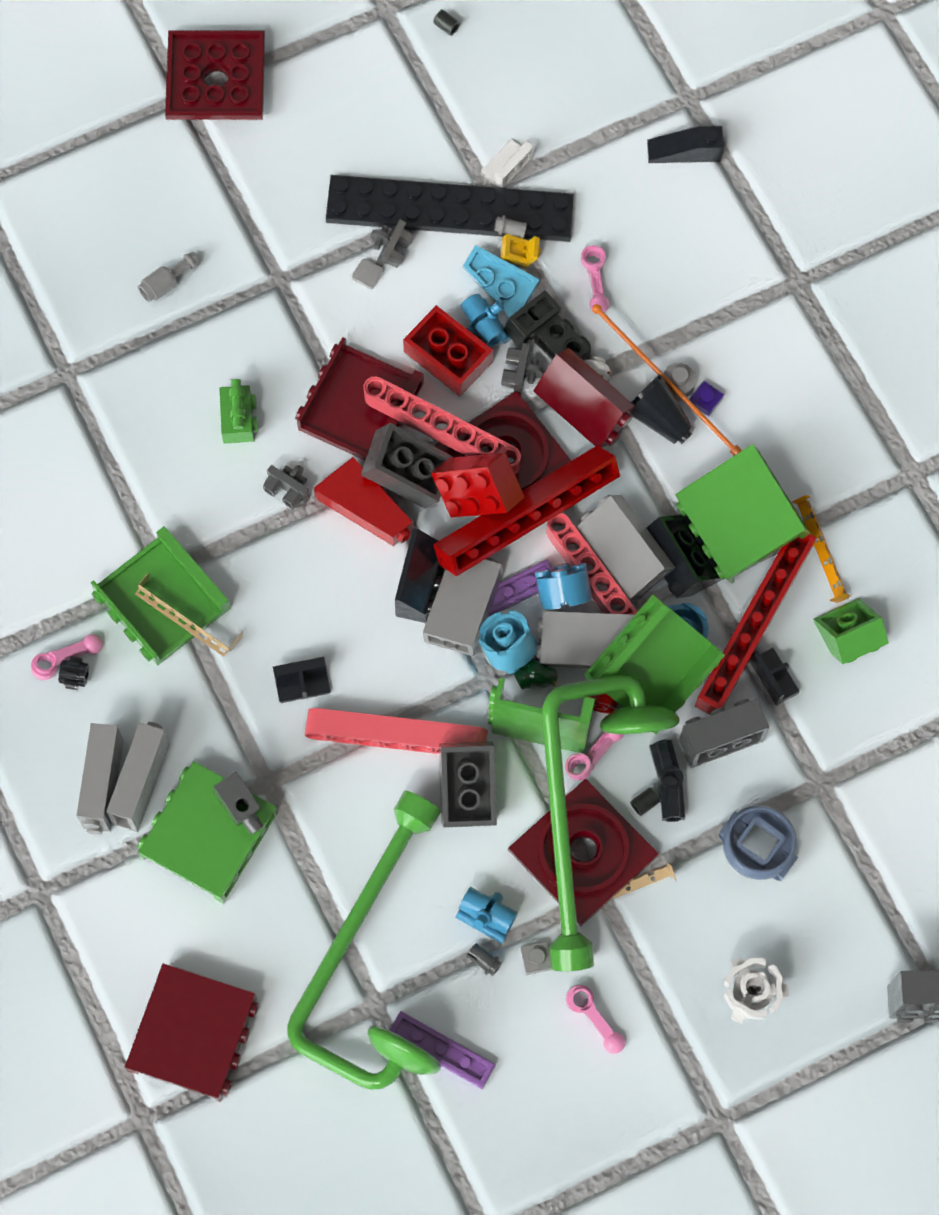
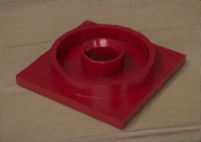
M168 30L166 120H263L265 30ZM222 72L228 77V81L223 86H208L205 84V78L210 73Z
M515 391L468 422L515 446L519 450L521 463L520 469L515 476L521 490L526 489L571 461L518 391ZM461 435L458 439L467 441L470 437L468 435ZM440 442L435 444L436 448L454 458L465 456ZM484 446L480 450L483 452H490L493 449L491 447Z
M584 779L565 796L570 847L576 839L581 837L591 839L597 847L596 855L588 861L577 860L571 853L576 919L580 927L659 856V853L587 779ZM549 811L509 846L508 851L559 904L551 812Z

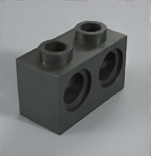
M544 290L509 317L503 330L521 348L522 343L526 344L535 337V332L555 315L559 314L562 308Z
M558 314L535 332L534 343L551 360L554 359L557 353L568 348L578 351L577 355L583 361L590 359L591 345L584 336H579L574 331L573 325L567 319H562ZM559 333L562 336L559 338L552 337L550 334Z

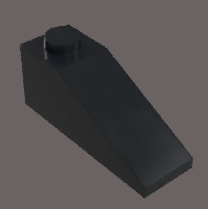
M698 126L647 139L648 163L721 162L724 149L722 126Z

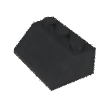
M682 514L658 517L646 527L676 567L664 577L668 583L669 590L676 598L693 596L722 581L714 569L717 563L713 557L710 559L707 557L701 547L704 544L700 536L695 537L689 527V524L692 523L687 515L683 516Z
M417 528L412 530L396 592L395 615L396 617L426 623L427 616L434 603V600H432L433 592H438L441 583V577L438 576L439 568L443 567L439 565L433 546L438 540Z

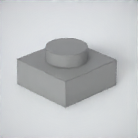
M547 942L521 947L520 950L526 975L552 970Z

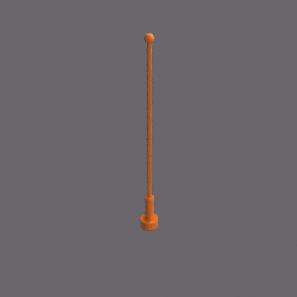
M593 305V313L599 314L657 375L660 374L664 378L667 385L731 449L729 452L733 456L742 451L738 445L734 446L602 311L601 305Z

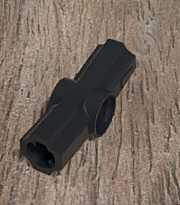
M672 740L657 741L649 745L658 778L662 821L678 822L685 820L684 777L678 765ZM666 776H673L676 778L677 784L670 786L665 783L664 778Z

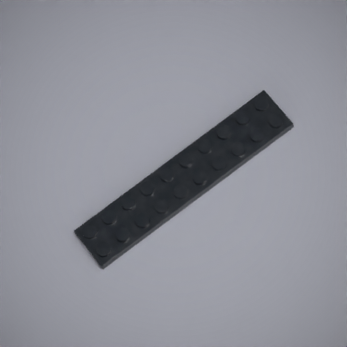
M330 175L326 223L382 227L385 225L392 228L401 219L406 222L404 228L409 230L503 237L506 234L502 233L499 235L497 231H494L497 216L502 217L505 215L507 219L527 223L523 237L525 239H532L536 236L540 240L570 242L574 194Z

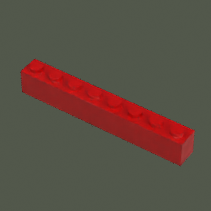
M597 445L522 490L525 498L508 513L481 515L434 543L433 546L439 565L457 577L620 477L615 455Z
M811 534L803 539L797 537L781 547L723 651L725 656L720 660L719 665L712 670L697 697L694 707L709 715L712 711L725 707L750 662L752 654L755 653L810 554L817 537Z

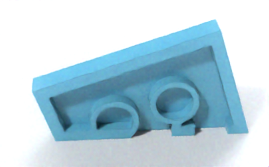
M477 245L474 246L463 265L466 272L494 302L499 301L503 305L502 311L508 317H511L529 302L540 283V279Z

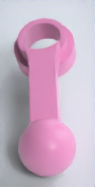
M590 245L584 248L581 253V263L587 269L591 282L593 297L590 300V308L592 310L593 305L599 304L605 313L609 308V300L603 294L600 271L605 264L606 253L601 247ZM595 256L599 258L600 261L597 263H590L587 261V258Z
M89 634L85 636L83 641L57 651H49V654H38L31 662V672L38 679H51L55 676L57 667L63 659L69 660L70 656L80 657L87 653L91 655L97 654L103 647V641L98 635ZM46 660L52 666L49 669H41L37 663Z
M604 732L586 754L576 753L571 755L565 763V770L569 777L573 780L586 779L613 743L621 740L624 734ZM577 765H586L584 771L574 773V768Z
M583 985L571 987L566 994L567 1006L572 1011L584 1013L604 1038L603 1044L609 1053L617 1054L621 1052L625 1047V1039L620 1033L613 1032L597 1011L592 991ZM579 991H583L587 995V1003L582 1007H577L573 1001L574 995Z

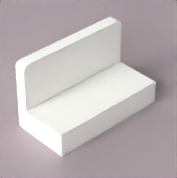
M510 140L481 170V175L496 187L505 188L534 158V146L528 141L520 146L514 140Z

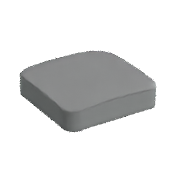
M362 259L353 272L352 279L369 289H373L383 274V268L367 259Z

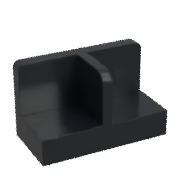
M774 648L761 654L758 651L752 654L750 664L776 706L799 694L800 691L788 672V662L783 664Z
M324 657L273 666L280 703L327 695L331 692Z

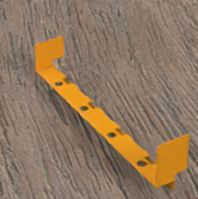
M804 495L792 501V503L798 505L811 535L818 538V542L814 543V547L834 594V598L829 601L840 603L849 599L848 597L851 595L846 593L811 503L806 500L811 496ZM811 512H812L813 515H814V518H812V519H811L810 514H809V513H811ZM819 535L822 536L823 541H820ZM828 558H831L832 564H829ZM837 581L841 582V587L838 586Z

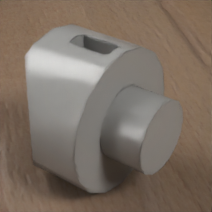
M675 363L666 368L664 374L686 397L690 396L696 383V375L693 369L682 363ZM670 388L676 400L678 402L682 401V399Z

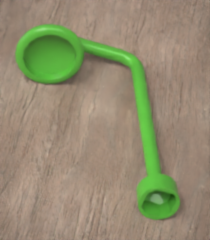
M616 675L561 685L554 688L547 695L542 707L562 933L549 946L551 969L555 971H579L594 966L593 944L577 930L558 719L559 707L567 700L625 691L629 696L630 706L619 708L605 716L600 722V728L603 732L611 734L649 733L673 728L680 721L679 716L666 707L646 705L643 688L637 680L629 675Z
M404 790L393 809L397 824L399 825L397 831L292 1012L287 1025V1037L297 1052L356 1085L369 1090L383 1089L391 1085L403 1069L418 1075L436 1074L441 1070V1063L431 1054L385 1028L373 1025L367 1031L369 1040L374 1049L388 1062L382 1071L370 1073L307 1039L303 1033V1028L412 835L430 831L441 813V810L428 800Z

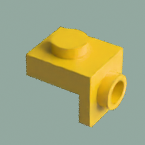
M506 234L502 237L500 258L526 268L538 260L540 256V238L534 236L528 241Z

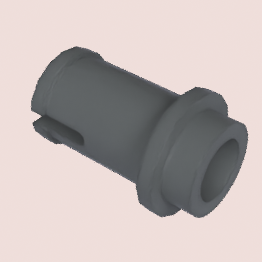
M477 943L473 945L466 955L468 959H471L484 969V974L495 975L502 965L498 956L493 957Z

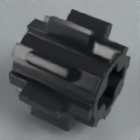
M70 656L69 660L63 659L61 662L58 681L64 684L66 689L78 690V686L85 687L87 684L89 663L82 662L83 658Z

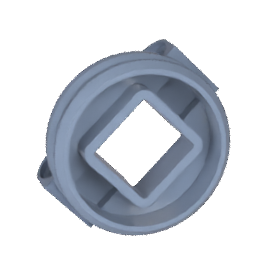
M751 806L738 813L734 812L718 834L719 838L723 841L724 854L729 864L738 873L751 879L765 880L773 878L777 881H782L798 859L795 855L797 836L792 823L783 813L768 806ZM755 825L779 841L766 860L761 859L742 845Z

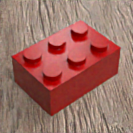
M437 305L403 339V352L459 397L493 363V349Z
M505 452L448 458L431 473L451 518L508 513L525 498Z

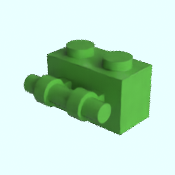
M240 379L231 380L230 387H219L223 444L254 442L253 433L258 432L257 417H252V409H257L256 394H251L250 385L241 386Z

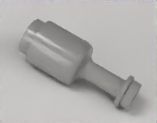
M192 252L184 254V260L173 268L159 267L142 279L141 284L138 285V290L147 302L156 301L175 288L177 285L175 278L189 268L194 270L199 265L197 257Z

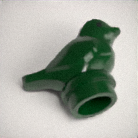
M533 658L514 673L522 690L525 688L530 689L533 685L537 687H544L547 684L555 686L558 681L556 670L545 667Z

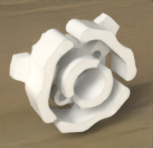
M739 957L730 963L732 969L724 980L725 987H730L732 978L735 975L738 977L734 981L733 989L729 988L726 990L724 998L730 1008L733 1009L731 1019L741 1024L746 1018L764 1019L767 1010L762 1009L771 1002L772 997H775V1001L769 1007V1013H774L783 998L789 996L788 985L782 984L783 977L776 965H770L767 969L773 976L775 984H772L770 978L763 971L748 969L753 966L764 968L766 965L764 958H749L744 961ZM750 988L752 992H757V994H747V990Z

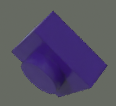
M703 381L689 400L709 417L724 399V394L706 381Z

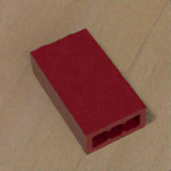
M570 348L555 355L533 390L535 394L594 446L598 445L601 448L607 445L612 446L620 437L618 432L631 421L632 416L630 414L636 407Z

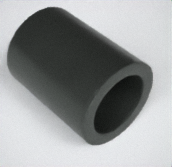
M443 9L436 14L433 20L436 26L450 36L454 35L460 26V22Z
M650 787L630 801L631 806L639 816L644 815L660 803L659 797Z

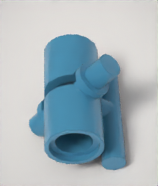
M474 294L462 302L460 307L470 322L467 330L475 336H479L486 345L491 348L500 342L505 344L511 340L504 332V327L498 319V313L503 309V305L499 301L490 306L480 294Z
M470 886L459 905V911L455 918L503 944L518 912L501 903L503 900L502 894L496 892L488 896Z

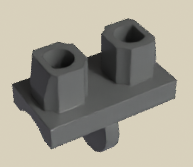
M399 219L397 225L392 227L389 234H387L389 227L385 225L382 226L381 230L374 229L370 237L375 241L373 248L379 250L381 245H384L375 264L382 267L387 263L397 268L402 263L405 254L395 249V245L397 243L407 249L414 238V234L404 228L406 222Z
M522 343L521 349H507L505 363L517 365L518 368L517 371L504 369L501 385L514 388V392L518 391L520 395L522 394L525 376L528 377L527 383L534 384L535 378H541L544 374V369L538 366V359L532 358L531 364H527L530 344Z
M270 465L267 469L268 477L263 485V490L274 497L281 488L284 489L287 493L282 498V502L292 510L301 502L306 504L310 499L308 495L309 488L304 486L308 479L302 476L304 470L302 466L297 465L294 469L285 466L282 472L275 466Z

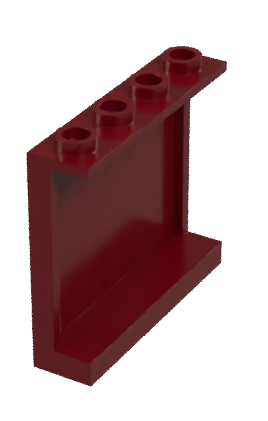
M342 337L339 344H334L329 356L331 358L327 365L324 364L318 374L320 379L316 386L312 385L307 394L308 401L304 407L300 406L295 420H297L299 431L366 460L375 431L389 423L400 428L403 423L370 407L366 403L363 387L365 381L370 377L377 376L418 396L424 384V373L414 370L412 374L346 345V338ZM373 389L369 393L377 395L381 391L378 389ZM402 401L392 402L393 406H401L403 404Z
M162 963L124 1068L130 1073L137 1075L140 1073L215 1098L216 1101L221 1102L223 1096H228L232 1081L229 1080L232 1069L237 1070L240 1063L241 1054H238L241 1043L246 1044L250 1028L247 1026L250 1017L255 1018L260 1003L256 1001V994Z

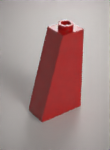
M354 457L314 487L315 498L319 502L393 547L399 542L404 543L411 537L413 530L411 519L377 483L361 475L363 467Z

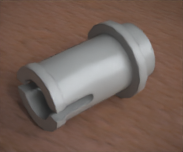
M505 215L502 217L497 216L494 231H497L499 235L505 233L523 238L527 223L507 219Z

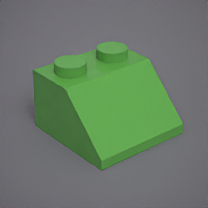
M859 598L813 619L829 651L842 664L853 662L858 657L869 652H875L880 647L889 644L882 617Z

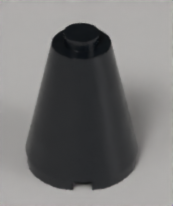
M660 374L631 401L636 407L630 415L673 444L677 441L683 444L692 435L689 431L693 427Z

